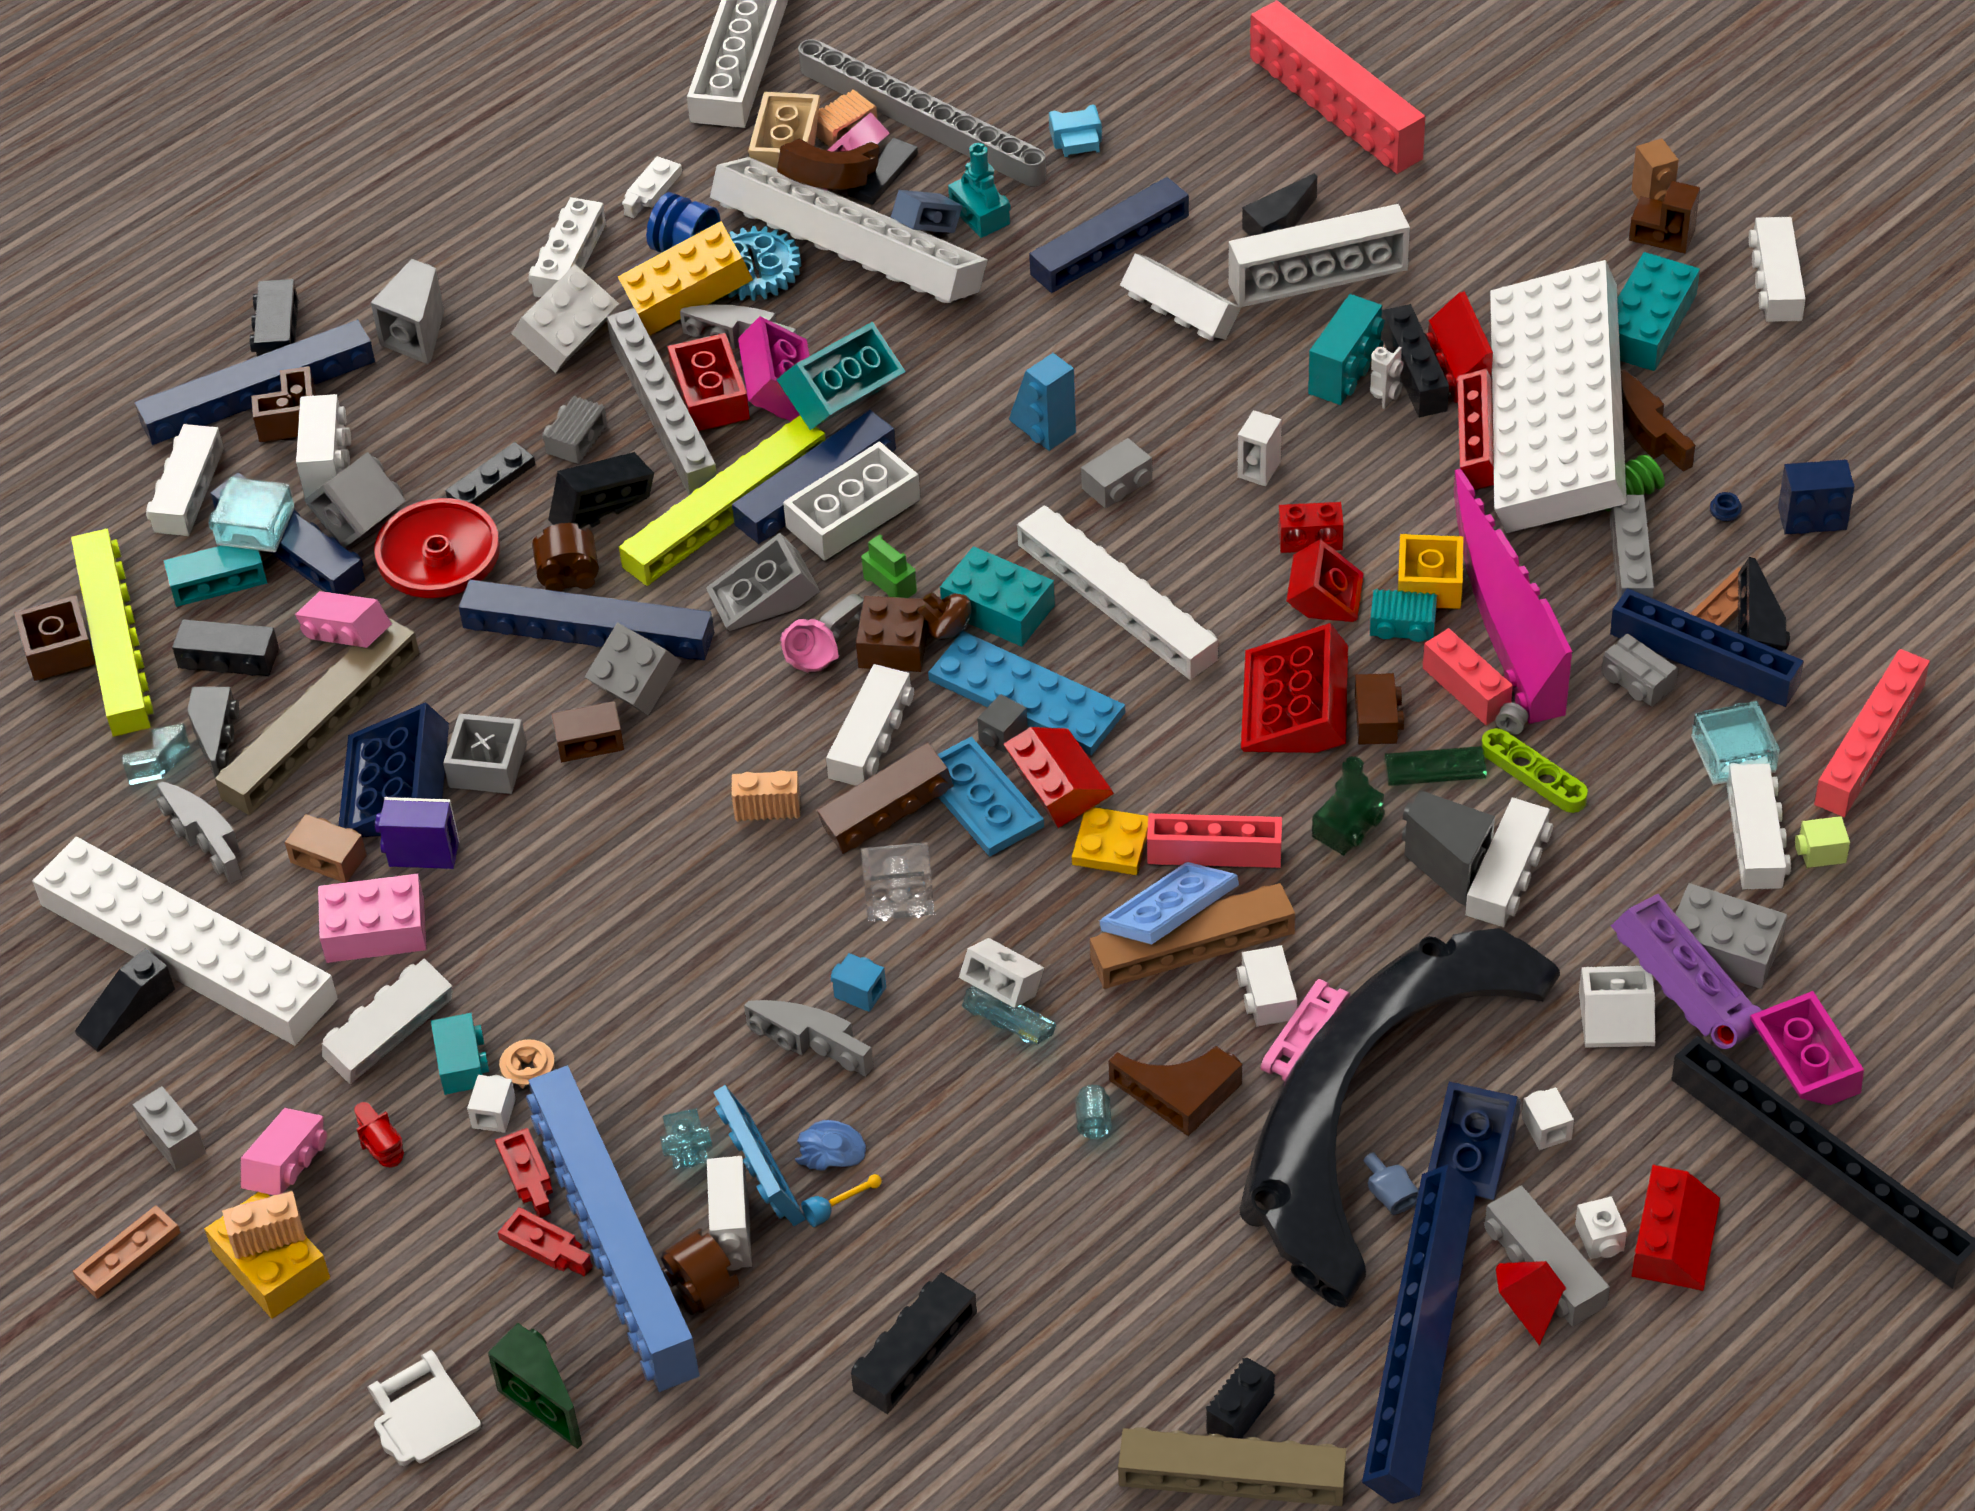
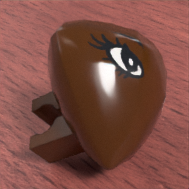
M931 592L923 598V601L927 604L919 607L917 611L926 619L927 629L930 634L940 640L959 635L969 624L972 614L969 597L956 593L940 599L935 593Z

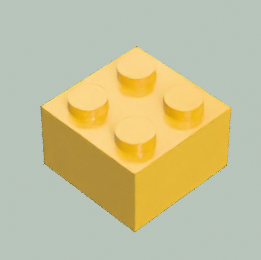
M1400 534L1398 592L1435 593L1437 595L1436 608L1461 609L1463 536Z

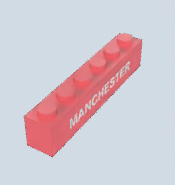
M1902 649L1898 650L1819 778L1814 805L1842 817L1847 815L1923 690L1930 660Z

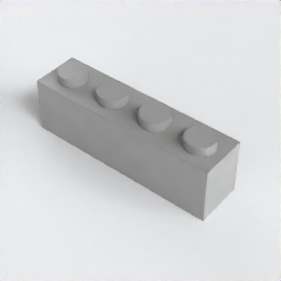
M1626 495L1627 504L1612 507L1610 513L1617 601L1627 588L1653 598L1654 585L1644 495Z
M1522 1185L1487 1205L1484 1222L1485 1229L1493 1240H1498L1506 1249L1512 1263L1547 1261L1566 1286V1290L1563 1292L1555 1309V1313L1559 1317H1564L1573 1327L1607 1307L1610 1286Z

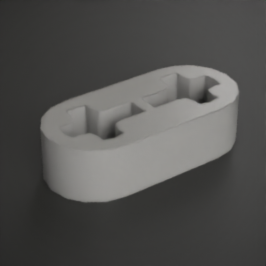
M857 594L847 596L819 620L825 623V626L833 632L835 641H838L859 625L864 599Z

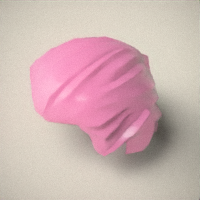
M798 619L782 632L780 646L783 650L784 658L787 663L798 670L807 673L821 671L839 658L833 632L821 621L816 619Z

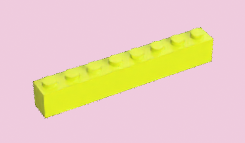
M800 415L790 423L785 424L775 434L763 440L757 447L746 455L741 456L735 463L724 471L719 472L702 487L694 490L684 500L673 505L666 513L655 521L650 522L640 532L625 540L619 546L622 568L644 585H650L733 524L732 504L825 441V433L817 427L809 430Z
M108 528L73 536L71 540L105 712L112 735L115 737L151 728L148 715L154 714L150 695L144 696V692L149 691L145 672L139 673V669L144 668L141 651L134 648L139 646L140 643L136 628H130V624L135 623L131 605H125V602L131 600L127 584H121L120 581L126 579L122 561L116 562V558L121 557L117 539L111 540Z

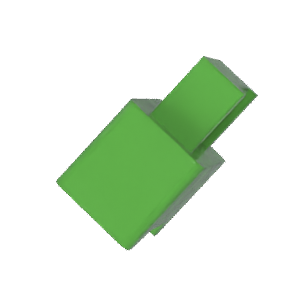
M881 534L868 542L869 551L861 556L864 579L867 582L872 581L886 592L889 597L909 598L917 592L915 568L907 563L906 554H900L895 548L886 543Z

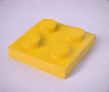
M1095 807L1084 812L1073 850L1072 865L1137 875L1147 840L1148 816Z

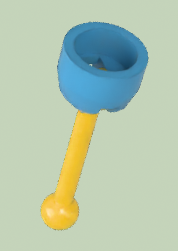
M873 1174L868 1178V1181L830 1200L819 1196L810 1197L801 1203L803 1214L812 1227H816L830 1218L832 1206L870 1187H880L882 1179L879 1175Z

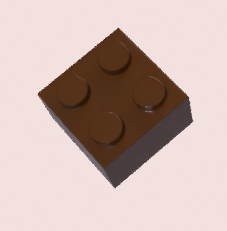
M76 595L14 612L34 681L96 664Z
M864 596L856 639L858 668L871 669L873 664L899 671L921 672L928 629L926 619L917 611L919 607L927 603L923 599Z

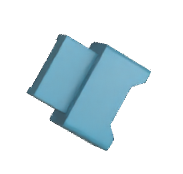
M1089 105L1085 110L1075 112H1049V130L1055 149L1063 150L1064 157L1083 152H1100L1099 143L1102 141V125L1095 105Z

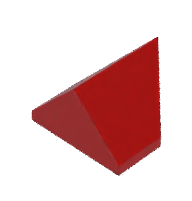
M1547 1261L1499 1263L1496 1267L1499 1293L1540 1346L1559 1300L1566 1290V1286Z

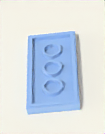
M1185 862L1099 920L1101 931L1152 945L1239 886L1238 876L1234 873Z

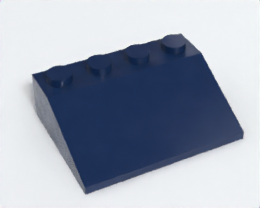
M426 702L348 735L339 827L351 828L361 834L362 837L381 836V833L376 832L375 820L377 813H382L385 797L443 798L445 775L443 762L447 753L449 723Z

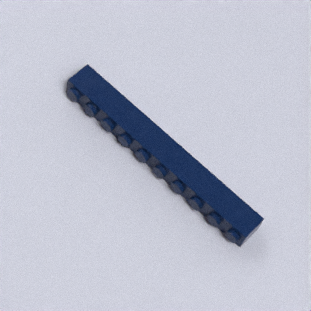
M1449 1164L1426 1172L1421 1177L1362 1479L1363 1484L1392 1504L1420 1496L1477 1186Z

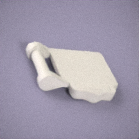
M432 1350L421 1355L422 1360L382 1383L376 1381L367 1386L373 1399L384 1413L374 1422L376 1431L381 1438L382 1447L401 1466H406L414 1460L418 1463H424L481 1428L480 1420L447 1375ZM428 1372H431L434 1376L431 1380L393 1402L389 1400L388 1396Z

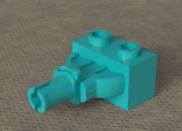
M974 143L969 147L970 162L965 165V173L961 179L948 185V192L951 200L962 205L960 217L980 238H983L1010 224L1009 211H1011V205L1007 197L997 191L994 184V168L988 163L987 147L983 143Z

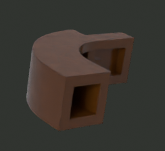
M799 138L780 147L777 172L796 182L818 188L849 189L863 186L866 184L867 175L876 171L879 162L880 146L869 142L849 151L833 152L817 148Z

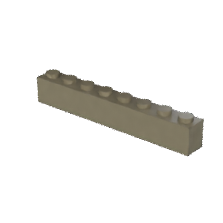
M389 618L392 624L367 648L352 646L341 660L331 666L323 677L310 686L305 694L293 705L289 706L271 726L266 727L263 733L250 746L245 747L231 764L220 771L219 775L215 778L220 798L250 816L419 654L415 632Z

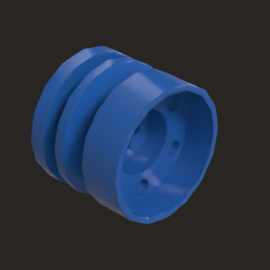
M667 192L656 202L650 214L646 232L647 244L651 250L664 252L720 222V214L716 207L697 201L692 202L690 198Z

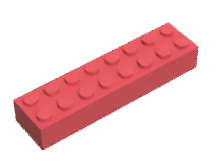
M1276 0L1251 14L1250 58L1256 64L1262 66L1272 77L1277 78L1291 92L1306 101L1310 107L1321 113L1327 121L1336 125L1346 136L1355 140L1365 151L1370 152L1384 166H1387L1396 174L1423 160L1424 114Z

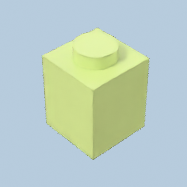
M1842 816L1802 821L1800 835L1795 837V847L1797 854L1803 855L1807 868L1842 864L1847 861L1850 840Z

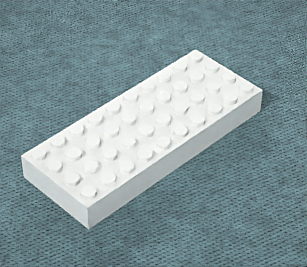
M1606 260L1491 290L1494 510L1506 533L1627 504L1617 284Z

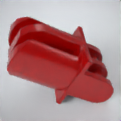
M361 1102L357 1104L354 1112L359 1128L356 1130L362 1150L367 1149L382 1166L389 1168L398 1166L404 1156L403 1140L390 1123L388 1113L384 1112L378 1115L369 1103Z

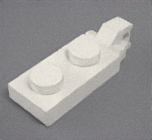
M657 156L627 190L625 199L622 202V205H624V215L635 218L644 206L653 208L660 197L667 192L681 175V164Z

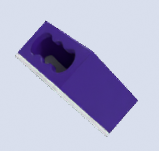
M385 797L382 813H377L375 829L377 833H381V853H386L389 867L454 869L459 837L450 799Z

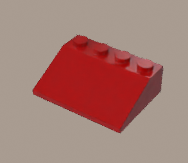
M1331 623L1245 650L1241 749L1243 752L1317 753L1346 744L1348 645Z

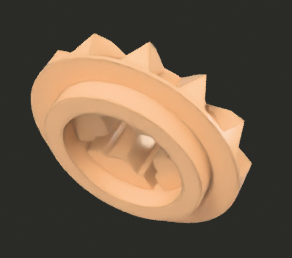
M537 1040L518 1041L510 1045L503 1052L499 1063L500 1071L503 1077L512 1079V1084H518L523 1089L526 1085H529V1079L555 1069L554 1055L552 1050L543 1042ZM533 1061L534 1068L526 1067L522 1070L521 1063L529 1064Z

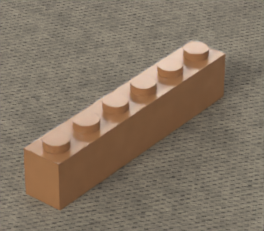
M1281 883L1263 886L1257 890L1240 895H1232L1212 903L1152 945L1107 932L1101 933L1096 937L1090 938V959L1103 989H1107L1295 934V912Z

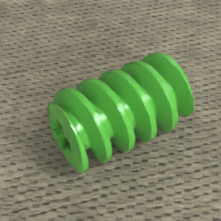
M1640 455L1635 460H1629L1625 463L1626 495L1652 494L1655 488L1660 490L1664 487V475L1658 464L1651 457Z

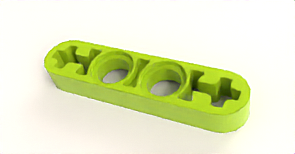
M1494 728L1489 729L1483 734L1481 752L1485 758L1560 809L1575 813L1585 808L1588 789L1580 780L1505 730ZM1522 757L1528 759L1530 763L1526 766H1518L1513 760ZM1546 774L1553 776L1556 780L1552 783H1543L1538 777Z

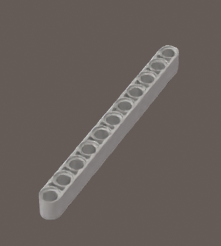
M808 39L800 43L798 51L800 70L803 75L843 95H847L848 92L851 93L852 89H854L877 107V112L970 157L969 147L972 144L983 143L988 149V163L994 170L1027 186H1039L1045 182L1046 157L1041 149L821 41Z

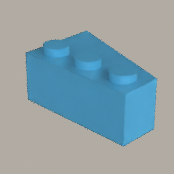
M1051 353L1025 371L1009 420L1027 433L1035 443H1040L1049 451L1076 433L1074 368L1054 353Z

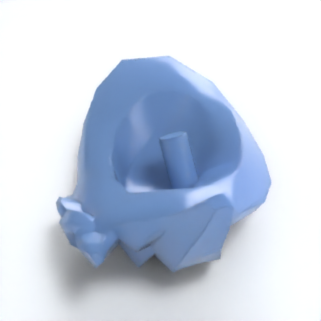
M822 1120L816 1122L806 1131L799 1133L797 1139L798 1144L801 1146L800 1152L802 1156L795 1158V1161L800 1165H806L809 1169L823 1171L828 1166H853L859 1164L865 1157L866 1145L861 1134L850 1125L838 1121Z

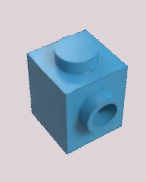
M848 953L841 964L838 963L834 967L831 974L834 998L868 1012L872 1010L886 989L884 967L875 964L865 957L860 958Z

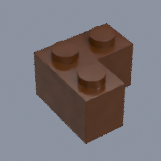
M1671 181L1663 201L1640 196L1631 217L1629 241L1686 254L1695 232L1700 187Z
M310 366L280 370L281 392L251 396L253 419L259 442L298 437L300 398L316 396Z

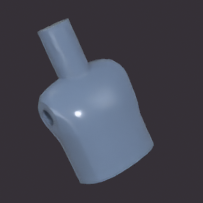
M1374 1152L1369 1153L1364 1158V1163L1373 1173L1368 1180L1369 1190L1385 1205L1392 1215L1405 1212L1416 1204L1419 1190L1410 1180L1403 1166L1393 1165L1386 1167Z

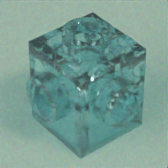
M697 1108L664 1115L663 1122L666 1135L660 1136L664 1157L671 1156L673 1168L694 1167L699 1163L707 1162L706 1148L711 1147L712 1142L708 1126L701 1127Z

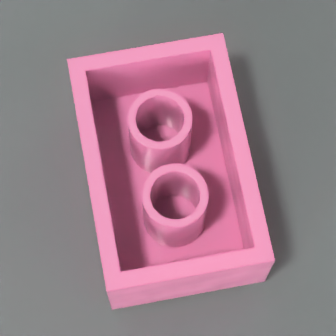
M418 874L318 886L319 936L326 963L426 950L424 896Z

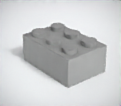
M1689 883L1675 914L1731 980L1762 989L1783 940L1787 914Z

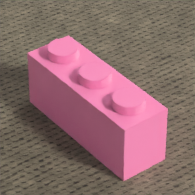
M319 591L295 614L301 624L300 629L302 633L309 639L364 648L371 645L392 624L377 599Z
M284 1108L241 1157V1188L270 1195L284 1193L290 1184L293 1185L301 1171L310 1165L312 1158L317 1152L323 1150L327 1139V1132L323 1130V1116Z

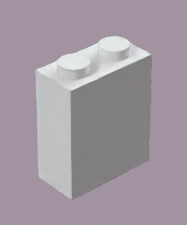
M742 1156L707 1159L710 1235L719 1244L732 1264L727 1267V1270L752 1267L749 1201Z

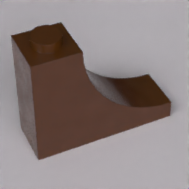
M1217 1046L1194 1060L1176 1065L1140 1063L1117 1052L1109 1060V1081L1189 1136L1242 1085V1063L1234 1054L1226 1053Z

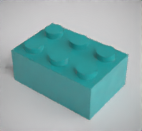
M1352 294L1348 295L1309 350L1308 394L1341 405L1348 395L1351 396L1354 393L1357 381L1361 376H1365L1369 370L1373 351L1384 345V341L1381 340V332L1385 320L1382 318L1381 304Z
M974 546L940 586L941 599L953 593L969 597L972 612L969 624L1023 647L1055 606L1054 580Z

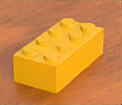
M721 221L618 276L649 336L680 320L682 308L708 305L753 281L743 258Z

